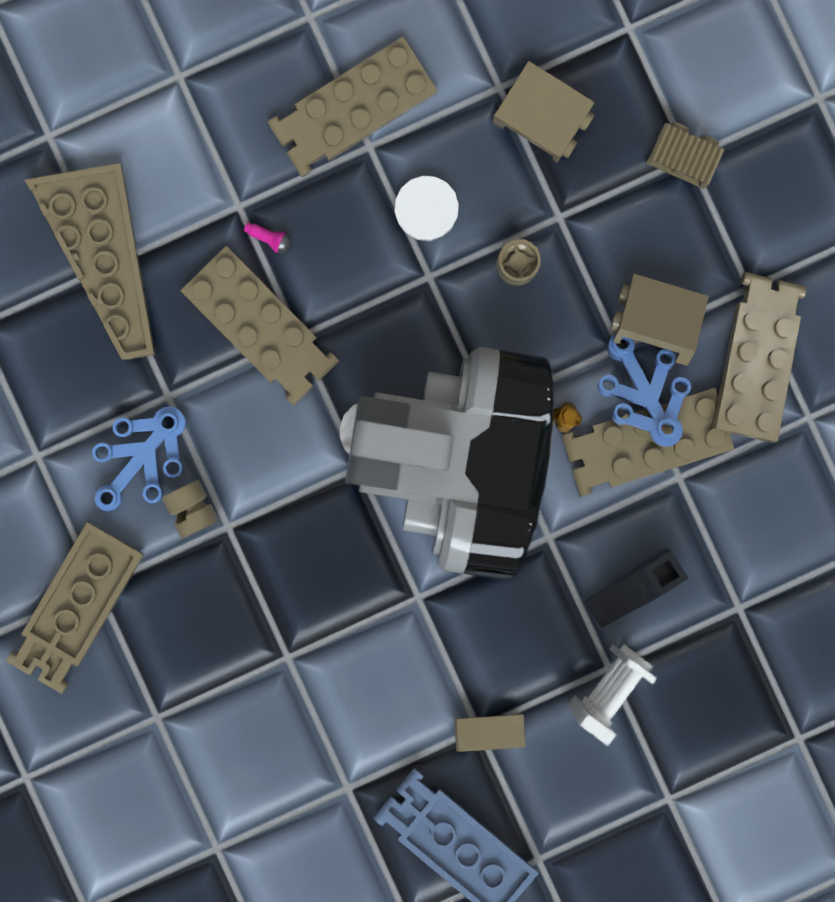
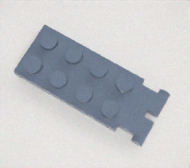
M414 768L396 789L405 799L399 802L395 797L390 796L374 815L373 819L381 826L387 822L400 833L398 841L471 902H515L539 874L538 870L442 789L438 788L436 792L430 789L421 781L424 775Z

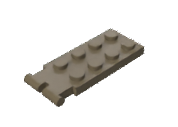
M403 36L294 104L297 111L282 120L279 116H275L267 123L282 147L293 141L295 142L296 146L290 149L287 155L300 176L304 177L312 172L310 165L325 156L329 161L430 99L438 91Z
M227 246L180 290L270 383L277 380L289 392L285 398L293 406L313 387L305 378L310 372L320 381L339 362L331 352L325 356L313 344L317 337Z
M744 272L741 277V284L746 285L743 302L737 303L735 307L712 429L776 443L778 442L801 316L795 315L798 298H804L806 286L778 280L775 290H771L772 278Z
M716 388L696 393L683 399L677 417L682 425L683 433L680 440L670 447L656 444L648 431L628 424L619 425L614 420L591 426L592 433L576 438L574 432L561 435L569 462L581 459L583 467L572 470L580 497L592 494L591 487L609 482L610 487H615L734 450L730 433L712 429L718 401ZM669 402L661 404L664 413ZM647 409L635 412L636 414L651 418ZM628 415L622 416L620 418L627 419ZM661 426V430L663 433H672V429L670 426Z
M86 522L21 635L27 637L18 653L12 651L9 654L6 662L30 676L38 666L43 669L38 677V681L63 694L69 685L64 680L72 665L78 667L82 663L145 554L93 523Z

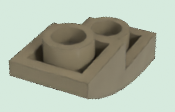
M524 714L454 719L457 752L526 747Z

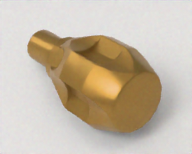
M564 402L560 408L552 410L550 419L553 420L558 431L567 433L572 427L580 425L582 416L577 411L575 404Z

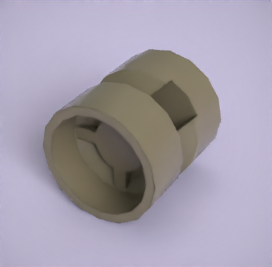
M515 239L508 242L502 248L496 261V270L499 277L511 286H522L529 283L535 277L541 265L540 253L536 246L527 240Z
M200 480L187 484L161 498L169 515L176 516L174 525L181 539L219 521L212 504H206L204 501L207 494Z

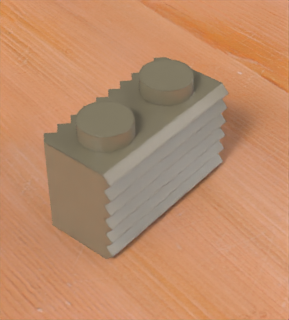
M672 122L671 125L665 123L657 136L646 164L705 189L709 185L725 149L718 147L719 142L712 137L701 135L699 138L689 134V128L680 123Z

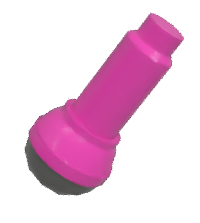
M247 223L244 228V232L249 233V236L269 244L276 253H286L291 247L292 240L286 232H272L259 225Z

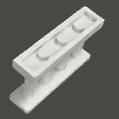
M614 644L610 647V650L618 658L590 696H585L583 700H580L574 695L567 705L580 726L607 746L616 736L610 727L613 723L611 719L643 676L653 684L657 679L650 673L653 666L624 644L620 649Z

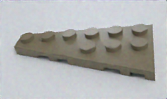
M117 163L26 179V184L37 200L39 208L50 224L59 245L78 280L83 285L91 304L96 309L121 359L130 360L156 355L122 164Z

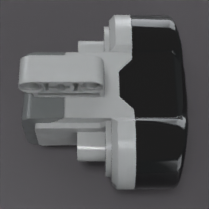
M478 346L470 353L469 359H463L459 376L428 371L423 400L376 392L374 397L359 396L345 483L359 486L358 492L407 500L403 531L433 535L432 554H437V563L443 571L505 581L513 580L520 571L531 544L546 485L554 421L553 376L549 360L542 356Z

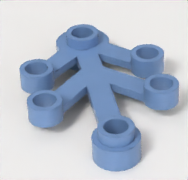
M613 335L607 345V352L612 359L622 361L636 389L619 384L618 380L612 375H605L598 383V391L605 397L614 396L646 407L651 416L649 418L636 414L630 405L621 403L615 407L612 413L614 422L619 425L628 424L650 432L652 440L660 446L670 447L675 445L683 433L682 425L677 417L683 399L691 390V384L684 377H678L673 380L670 385L672 396L664 413L659 403V398L668 370L673 367L676 360L674 352L667 349H662L655 357L656 367L649 384L633 354L635 347L633 339L623 337L622 341L626 342L627 348L620 349L613 342L615 336ZM663 355L669 357L670 364H663L660 361V357ZM606 381L611 382L614 389L606 390L602 383ZM675 384L684 385L685 392H678L675 389ZM625 410L628 413V418H620L617 411ZM661 426H670L672 429V433H663L661 430Z
M164 407L156 412L154 418L139 420L118 418L115 420L113 432L119 437H128L132 432L153 431V433L145 442L120 445L98 443L94 446L92 455L98 462H108L112 458L133 456L110 485L102 486L97 490L95 502L100 509L112 511L120 507L123 501L122 491L143 465L146 486L142 493L143 498L149 503H157L161 500L164 492L159 485L156 449L163 441L165 442L167 461L163 465V472L170 478H177L182 475L184 465L180 461L177 437L184 431L186 421L180 410L174 407ZM170 416L174 419V426L171 429H166L163 421L166 417ZM123 421L129 426L128 431L124 434L118 431V425ZM103 446L108 450V456L105 459H101L97 454L98 449ZM171 462H176L179 465V471L176 474H171L168 471V466ZM151 487H155L159 492L158 497L154 500L148 497V490ZM105 492H110L113 496V501L110 504H105L102 500Z

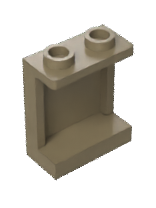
M528 61L495 113L492 123L502 129L505 126L551 154L553 156L552 160L558 163L562 155L568 159L578 143L573 138L579 128L585 131L595 116V114L590 112L595 102Z
M634 274L629 285L623 284L619 294L618 303L623 304L621 312H615L610 330L616 331L613 342L620 344L622 338L627 337L677 352L675 362L688 366L696 352L709 296Z

